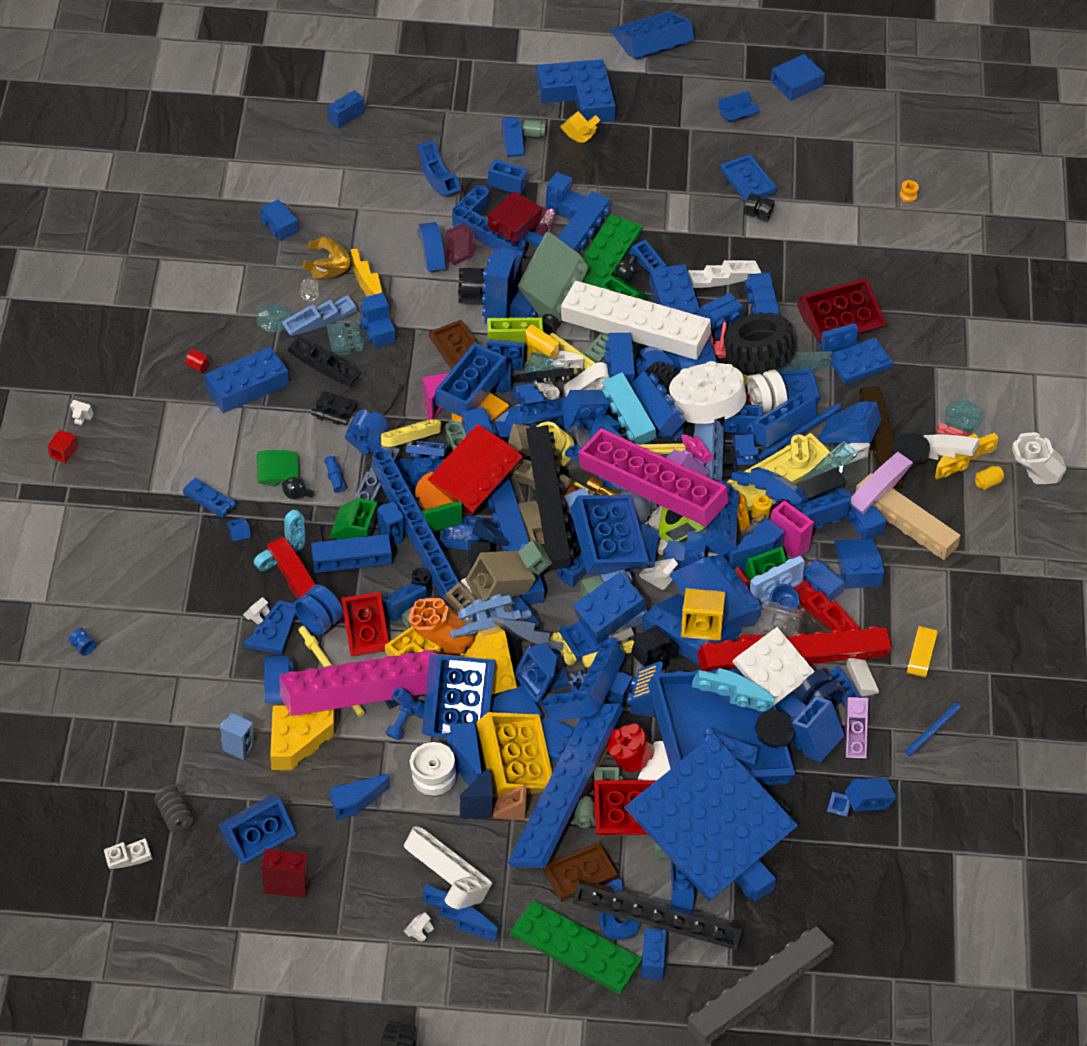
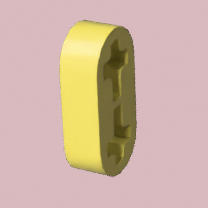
M795 435L791 438L790 444L791 462L797 468H804L808 465L809 460L808 440L803 435Z

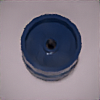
M820 669L809 675L801 683L794 696L806 706L817 696L831 701L834 709H836L844 697L845 689L837 681H833L829 673Z

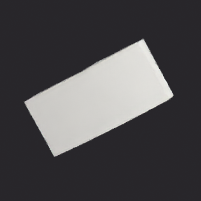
M146 839L127 846L122 842L104 850L109 869L133 866L153 859Z

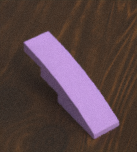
M897 452L850 498V506L864 515L874 502L877 503L886 491L890 492L913 462Z

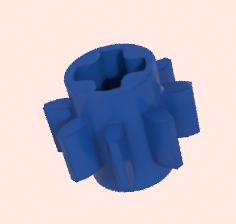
M583 669L578 672V675L575 672L571 674L573 680L568 681V684L572 685L571 692L580 689L581 683L578 680L581 679V682H583L587 675Z

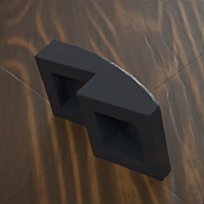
M723 446L722 479L732 478V473L738 471L734 446Z

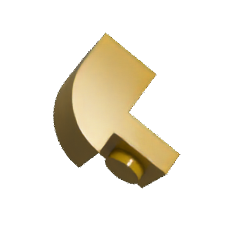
M577 111L560 127L570 138L584 143L596 132V124L600 119L595 115L587 121Z

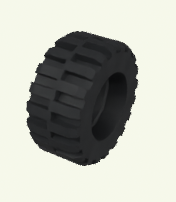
M759 312L754 315L752 313L746 317H740L727 327L723 336L728 363L745 374H763L769 370L781 369L786 363L788 364L791 361L796 350L791 323L785 317L769 312L767 314Z

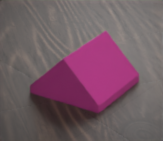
M449 373L423 377V403L428 420L435 419L443 410V408L435 405V389Z

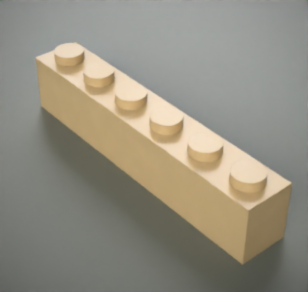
M871 473L856 486V491L872 475ZM893 488L890 492L886 491L877 503L874 502L872 504L890 524L902 530L904 534L909 535L920 545H923L943 560L959 545L960 534Z

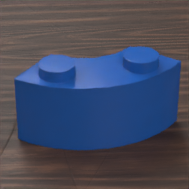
M289 656L265 657V703H283L280 697V674L293 671V661H289Z

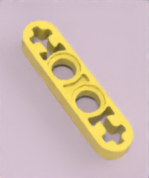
M430 419L382 433L381 445L386 447L397 446L440 433L441 421Z

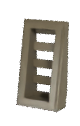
M460 582L443 597L457 612L465 609L464 607L468 603L473 604L472 602L476 601ZM456 593L460 595L457 598L454 597ZM462 598L466 601L462 604L459 602Z

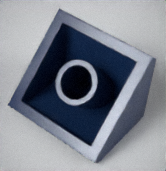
M486 769L460 794L459 817L461 819L492 818L493 795L489 769Z

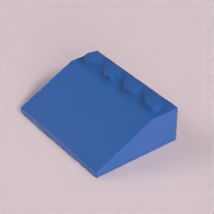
M671 11L610 28L625 52L635 59L643 58L646 54H656L662 49H672L675 45H686L689 41L694 40L691 20Z
M631 495L577 496L570 509L587 575L608 574L649 562Z
M708 556L670 574V577L684 596L686 588L725 592L722 630L754 626L764 611L759 601L750 592L747 585L744 584L724 556Z
M680 594L654 605L642 617L643 632L658 625L677 645V653L698 665L697 652L704 643L713 642L717 644L727 640L733 641L741 633L739 628L722 630L721 641L681 637L684 597Z
M430 653L421 734L433 737H446V733H450V725L475 723L476 737L479 740L476 722L487 712H490L495 660Z

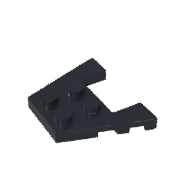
M564 368L511 375V383L530 380L544 383L550 382L551 378H555V381L569 380V377L579 375L582 371L581 368Z

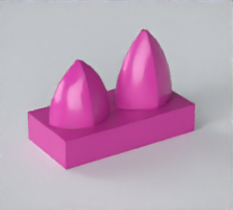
M681 435L685 450L693 454V459L697 458L703 461V466L714 458L697 435L693 438L688 435Z

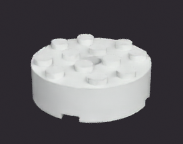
M710 361L706 364L682 369L669 386L670 396L675 400L674 405L682 410V416L690 423L707 424L714 423V419L721 417L725 419L730 418L738 413L746 403L743 375L731 364Z

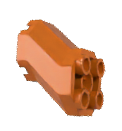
M419 599L411 608L408 618L411 627L422 637L440 646L446 654H462L466 651L465 648L467 646L471 647L473 645L476 635L451 638L450 631L463 627L464 621L459 620L458 612L448 607L442 599Z

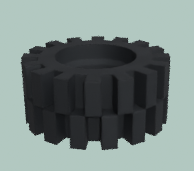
M657 361L651 365L647 373L655 374L660 379L659 383L667 389L666 393L670 395V383L679 372L677 370L674 371L675 367H669V363L664 365V362L661 361L659 363Z

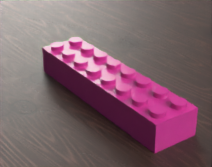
M602 428L578 452L582 469L705 527L728 503L727 486Z
M424 650L417 653H405L399 656H386L380 659H367L361 662H348L342 665H329L324 668H310L305 671H292L280 674V697L289 714L294 716L391 700V695L397 687L404 689L412 696L426 694L430 653L436 654L434 650Z

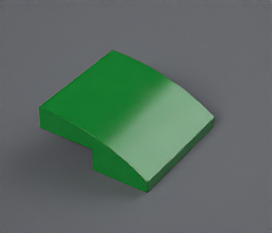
M264 450L257 452V483L276 487L278 482L283 483L287 478H298L297 452L287 450Z

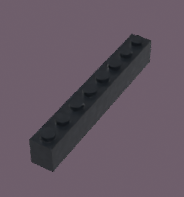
M548 425L526 428L545 551L552 561V564L548 566V570L572 567L571 559H574L573 547L569 548L568 543L572 542L570 531H566L565 526L569 525L567 514H563L562 510L566 509L564 497L560 498V492H563L562 481L557 480V476H560L559 464L555 465L554 462L555 459H558L556 448H552L551 444L555 443L554 433L549 432Z
M582 879L578 880L572 904L737 950L742 933L741 924Z

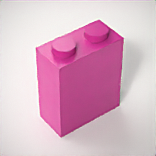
M784 500L772 510L770 521L785 531L783 550L793 558L802 557L810 548L814 521Z

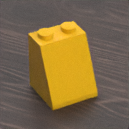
M686 588L681 637L721 641L725 592Z

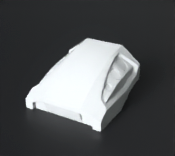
M663 741L654 742V756L646 762L647 766L641 770L638 780H658L670 770Z

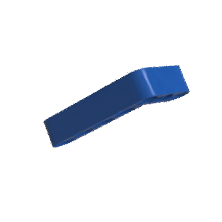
M479 185L474 187L452 209V226L492 249L507 248L522 251L524 258L525 240L523 238L516 244L505 239L503 236L487 228L488 219L479 215L488 206L489 190L486 186Z
M609 638L601 644L578 691L552 694L542 700L541 705L549 718L555 721L592 716L600 710L625 658V654L616 638Z

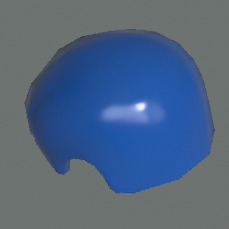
M779 584L773 588L770 594V604L775 612L780 615H791L797 610L800 603L797 591L789 584Z

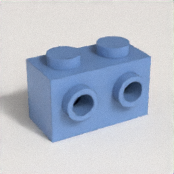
M231 713L220 725L222 749L244 760L254 746L253 724L245 717Z

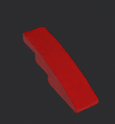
M285 537L267 544V550L276 560L278 569L287 579L288 586L297 599L302 595H306V592L315 583Z
M806 580L793 588L798 592L799 604L830 631H850L851 629L859 628L836 601L831 603L821 591L816 592Z

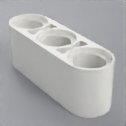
M602 362L595 363L567 382L563 387L565 397H567L570 390L603 389L602 381L609 378L607 365Z

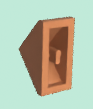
M522 785L495 798L493 817L525 820L527 786Z

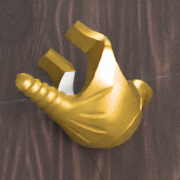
M327 236L314 241L309 240L307 249H327L329 251V258L316 261L304 260L302 269L309 270L313 279L316 280L339 276L350 266L349 254L346 249L337 241Z

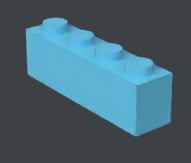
M623 372L602 381L603 389H601V392L610 401L612 412L614 414L617 413L620 426L622 428L625 427L628 440L630 442L633 441L634 444L641 445L655 439L656 429Z

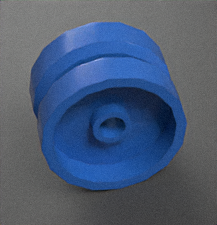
M315 584L306 592V595H302L293 603V608L299 621L315 635L324 634L331 628V625H334L343 617V609L338 599L322 585Z

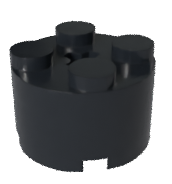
M459 268L458 303L482 304L485 293L483 291V273L485 268Z
M658 625L643 633L636 634L633 638L632 655L643 667L663 662L662 670L670 665L668 661L671 658L674 659L677 655V645Z

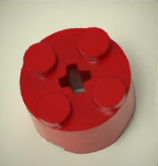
M627 725L612 731L607 749L618 767L626 772H636L647 766L646 762L654 756V747L639 725Z

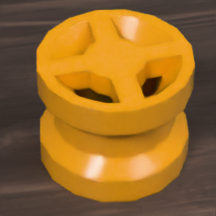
M912 180L904 181L901 186L900 198L905 202L915 201L919 185Z

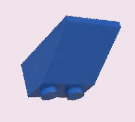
M858 402L828 417L818 440L821 443H871L881 422L877 402Z
M872 538L834 541L840 575L845 581L844 589L882 586L884 576L882 559Z
M475 723L450 725V733H446V746L454 754L457 772L467 785L470 786L482 774Z

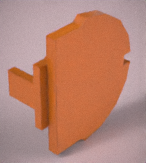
M433 472L423 475L415 489V498L419 497V501L416 502L421 510L452 502L427 480Z

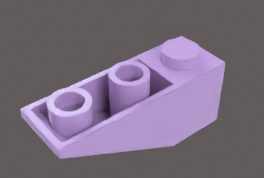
M848 697L845 700L846 758L866 759L868 698Z

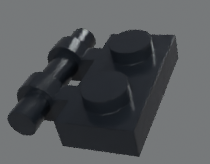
M323 391L316 403V409H312L311 415L316 416L317 419L322 421L325 419L332 421L335 425L341 424L346 426L348 419H351L358 402Z

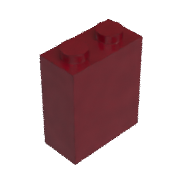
M512 192L488 214L487 228L516 244L541 221L542 207L520 194Z
M265 849L262 862L264 894L305 898L308 886L307 853Z

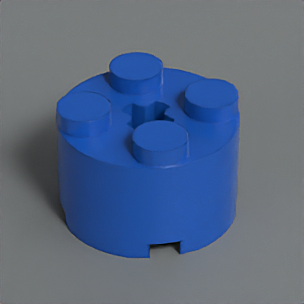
M360 410L355 414L348 427L345 439L356 447L360 453L367 455L369 452H374L375 449L381 447V434L389 431V424L377 412L368 413V410Z

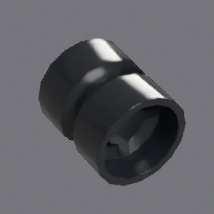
M750 193L745 203L744 214L751 217L757 216L759 220L768 222L774 210L775 200L766 197L762 199L760 195Z

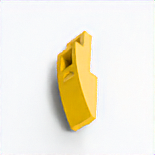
M996 433L982 438H978L976 434L968 436L979 439V446L973 456L957 454L955 458L943 456L937 465L935 478L948 477L952 473L963 471L969 467L971 459H976L986 453H992L997 448L999 437Z

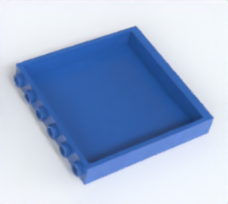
M737 668L728 670L745 677ZM714 669V670H712V671H705V672H709V673L715 674L718 669ZM699 670L693 672L676 671L674 673L657 672L648 682V687L670 769L701 745L702 741H704L703 732L705 729H713L717 734L758 748L753 768L744 767L761 786L764 784L770 786L790 783L795 776L787 746L783 748H770L757 738L754 726L757 718L763 712L730 703V696H723L715 692L702 691L692 687V680ZM774 705L770 710H776V706Z

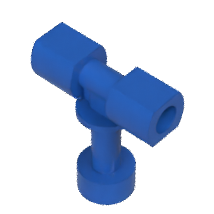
M397 687L393 691L391 698L400 704L399 710L401 713L394 726H388L385 734L395 740H400L403 734L401 728L408 715L413 716L414 714L416 717L423 719L424 704L420 701L412 700L411 694Z

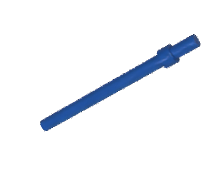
M839 403L833 405L775 444L773 443L765 447L764 451L755 456L756 460L761 462L768 456L777 453L779 449L791 442L793 436L802 435L841 410V405Z

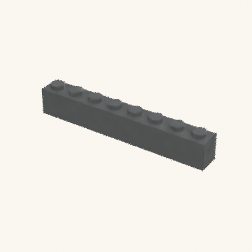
M817 926L812 930H806L798 940L789 942L783 951L774 953L764 965L759 964L753 970V973L741 977L732 988H726L720 997L708 1001L699 1012H693L688 1018L687 1030L702 1046H707L830 956L834 943Z

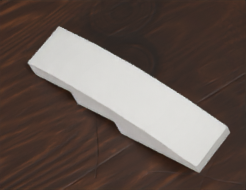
M724 260L722 266L706 265L704 270H688L693 288L733 284L747 280L748 274L761 273L756 261Z
M924 435L930 443L928 458L938 460L941 455L955 458L957 454L973 456L979 446V439L957 435Z

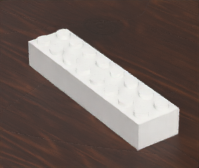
M579 281L574 282L561 305L562 321L606 334L631 332V339L634 342L695 360L698 359L711 334V323L708 318Z

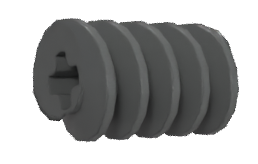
M168 785L157 792L154 801L158 805L157 807L168 829L172 832H180L190 827L193 823V818L190 817L191 814L187 810V806L184 804L178 788L175 785Z

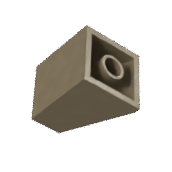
M519 550L482 552L479 554L465 579L477 600L484 599V601L490 600V597L501 594L502 597L509 595L511 598H514L530 590L536 578L525 566L518 553Z

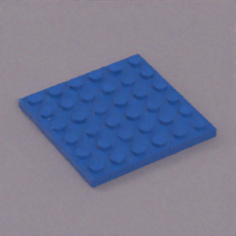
M714 734L625 807L627 812L709 902L798 826Z

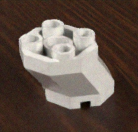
M1036 432L1023 433L1013 443L1012 450L1016 461L1027 469L1028 475L1034 483L1052 484L1061 481L1066 472V465L1063 457L1052 448L1049 439L1040 438V434Z

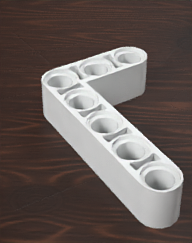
M414 826L404 843V847L452 885L445 897V902L454 909H462L483 902L492 882L426 830Z

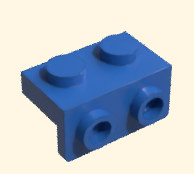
M749 91L718 99L719 114L728 121H736L743 116L750 117L753 113L759 112V106L751 101Z
M854 323L822 332L821 345L818 340L817 344L823 353L857 344L858 327Z

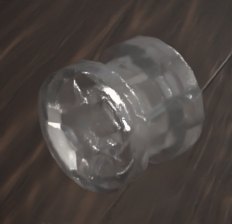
M307 278L301 282V297L304 300L313 301L318 298L319 285L317 280Z

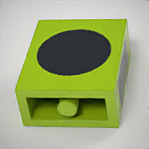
M662 506L658 530L659 536L667 543L668 540L680 541L688 537L689 531L698 532L705 528V526Z

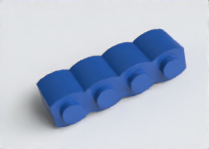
M770 273L748 274L747 280L744 281V287L748 291V303L752 305L751 314L753 313L754 315L759 312L767 314L769 312L774 315H780Z

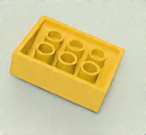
M487 712L476 722L485 768L489 769L491 774L493 797H499L522 785L527 786L526 795L543 792L552 775L540 715Z

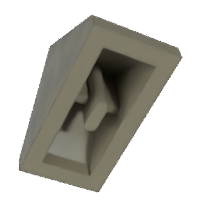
M513 424L508 444L522 455V459H525L530 455L526 428H530V426Z

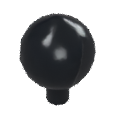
M632 254L628 261H620L615 267V276L626 282L632 280L636 271L634 263L638 257Z
M290 477L282 483L283 493L289 499L296 500L303 495L309 498L313 496L314 491L305 488L306 485L300 478Z

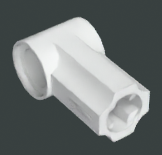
M534 380V385L538 388L539 394L543 393L544 401L560 398L559 389L554 387L552 381L537 383V380Z

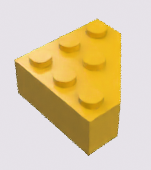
M499 626L479 631L475 637L476 640L464 656L495 660L491 695L517 688L505 631Z
M273 706L271 770H293L298 766V762L305 757L308 758L319 749L323 742L329 741L334 737V709L291 716L286 706Z

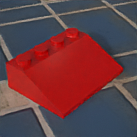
M477 424L427 480L452 502L461 501L462 510L471 517L519 464L522 455L508 443Z
M594 780L593 802L596 835H648L627 812L625 807L657 780Z

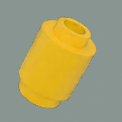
M991 466L976 473V485L986 490L1001 483V480L1004 479L1003 470L999 466Z
M758 495L753 499L751 515L756 522L761 523L770 517L772 501L768 496Z

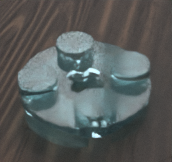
M960 399L958 402L948 405L944 421L948 425L947 427L952 426L964 432L973 433L980 426L982 412L974 404L969 403L968 400Z

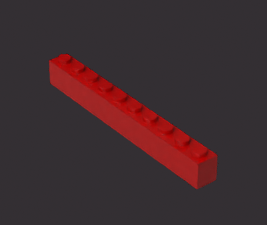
M873 626L863 630L854 628L850 631L835 630L831 633L820 631L811 635L800 633L790 637L785 635L808 664L847 661L848 658L870 659L886 657L892 649L886 627L879 628L878 626ZM746 638L738 642L727 640L717 644L713 642L704 643L697 652L701 671H712L718 668L724 670L737 668L732 661L760 639L751 640Z

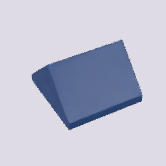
M409 584L381 598L383 610L391 621L395 622L401 619L405 610L413 607L417 600L427 598V589L425 586Z

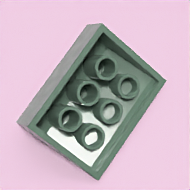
M546 232L521 278L518 288L541 318L544 314H552L561 322V305L574 282H582L589 266L580 254L550 232Z

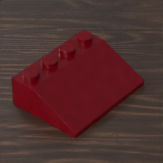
M867 277L803 295L797 303L804 323L820 345L822 332L855 323L858 327V334L887 326Z

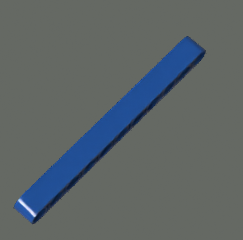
M377 448L373 452L372 469L390 503L395 502L404 516V529L425 569L429 570L431 580L441 599L448 607L455 610L443 597L459 581L391 454L385 448ZM462 598L459 602L462 604L466 600Z

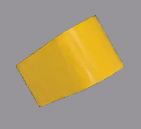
M923 626L918 627L907 669L908 674L926 678L938 630Z

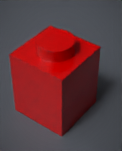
M58 430L47 445L49 457L66 464L77 449L76 436L70 432Z

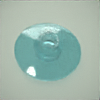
M269 304L258 311L256 320L263 330L280 332L285 330L282 321L293 315L291 310L284 305Z

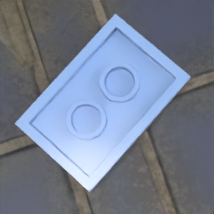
M801 556L794 559L791 558L786 563L773 567L768 572L757 575L751 580L750 592L759 601L760 605L770 600L773 588L779 584H789L792 588H795L803 582V558Z

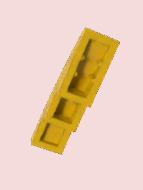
M350 249L354 274L366 296L382 293L378 273L371 274L368 261H360L358 249Z

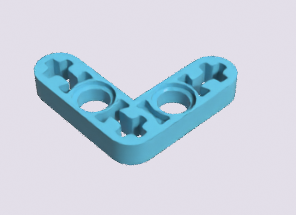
M292 510L284 519L285 539L295 553H297L305 545L304 516L298 510ZM268 550L263 551L254 559V565L260 571H266L277 564Z

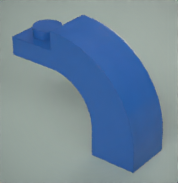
M429 140L416 145L421 158L419 163L433 189L443 196L461 190L456 173H450L443 165L435 141Z
M437 222L419 224L417 234L422 241L426 270L446 269L443 244Z

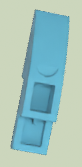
M718 668L715 674L699 670L692 680V687L702 691L715 692L723 696H730V703L740 707L753 708L763 712L770 710L775 703V698L756 683L721 668Z

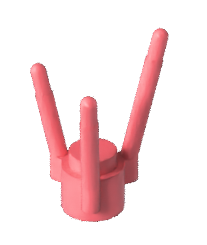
M726 322L722 326L720 341H715V344H713L712 330L709 336L716 358H726L723 339L726 331Z

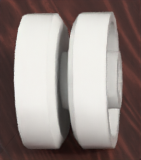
M769 370L762 375L755 374L747 378V393L750 396L751 405L762 406V415L787 401L784 382L776 370Z
M436 742L425 743L416 748L412 753L410 759L413 784L418 791L426 795L435 796L449 791L454 786L457 778L455 758L448 746Z

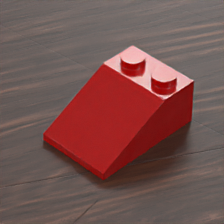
M376 592L341 598L343 619L351 657L385 651V645L389 640L381 593Z

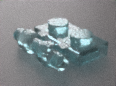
M356 320L350 321V327H345L344 322L326 325L331 351L338 356L351 354L350 348H356L358 352L363 350L364 342L360 336L361 329Z

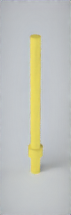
M305 626L300 627L299 632L305 639L306 646L314 652L323 667L332 665L319 647V642L315 636H312ZM360 705L351 706L358 717L365 714Z

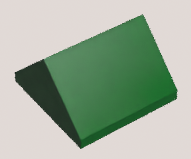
M461 501L421 510L432 532L462 524Z
M783 546L746 559L745 574L750 581L755 576L762 575L771 568L786 563Z

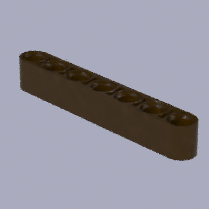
M861 387L860 402H877L881 416V422L871 441L878 470L894 455V440L880 387ZM903 476L893 489L903 488Z

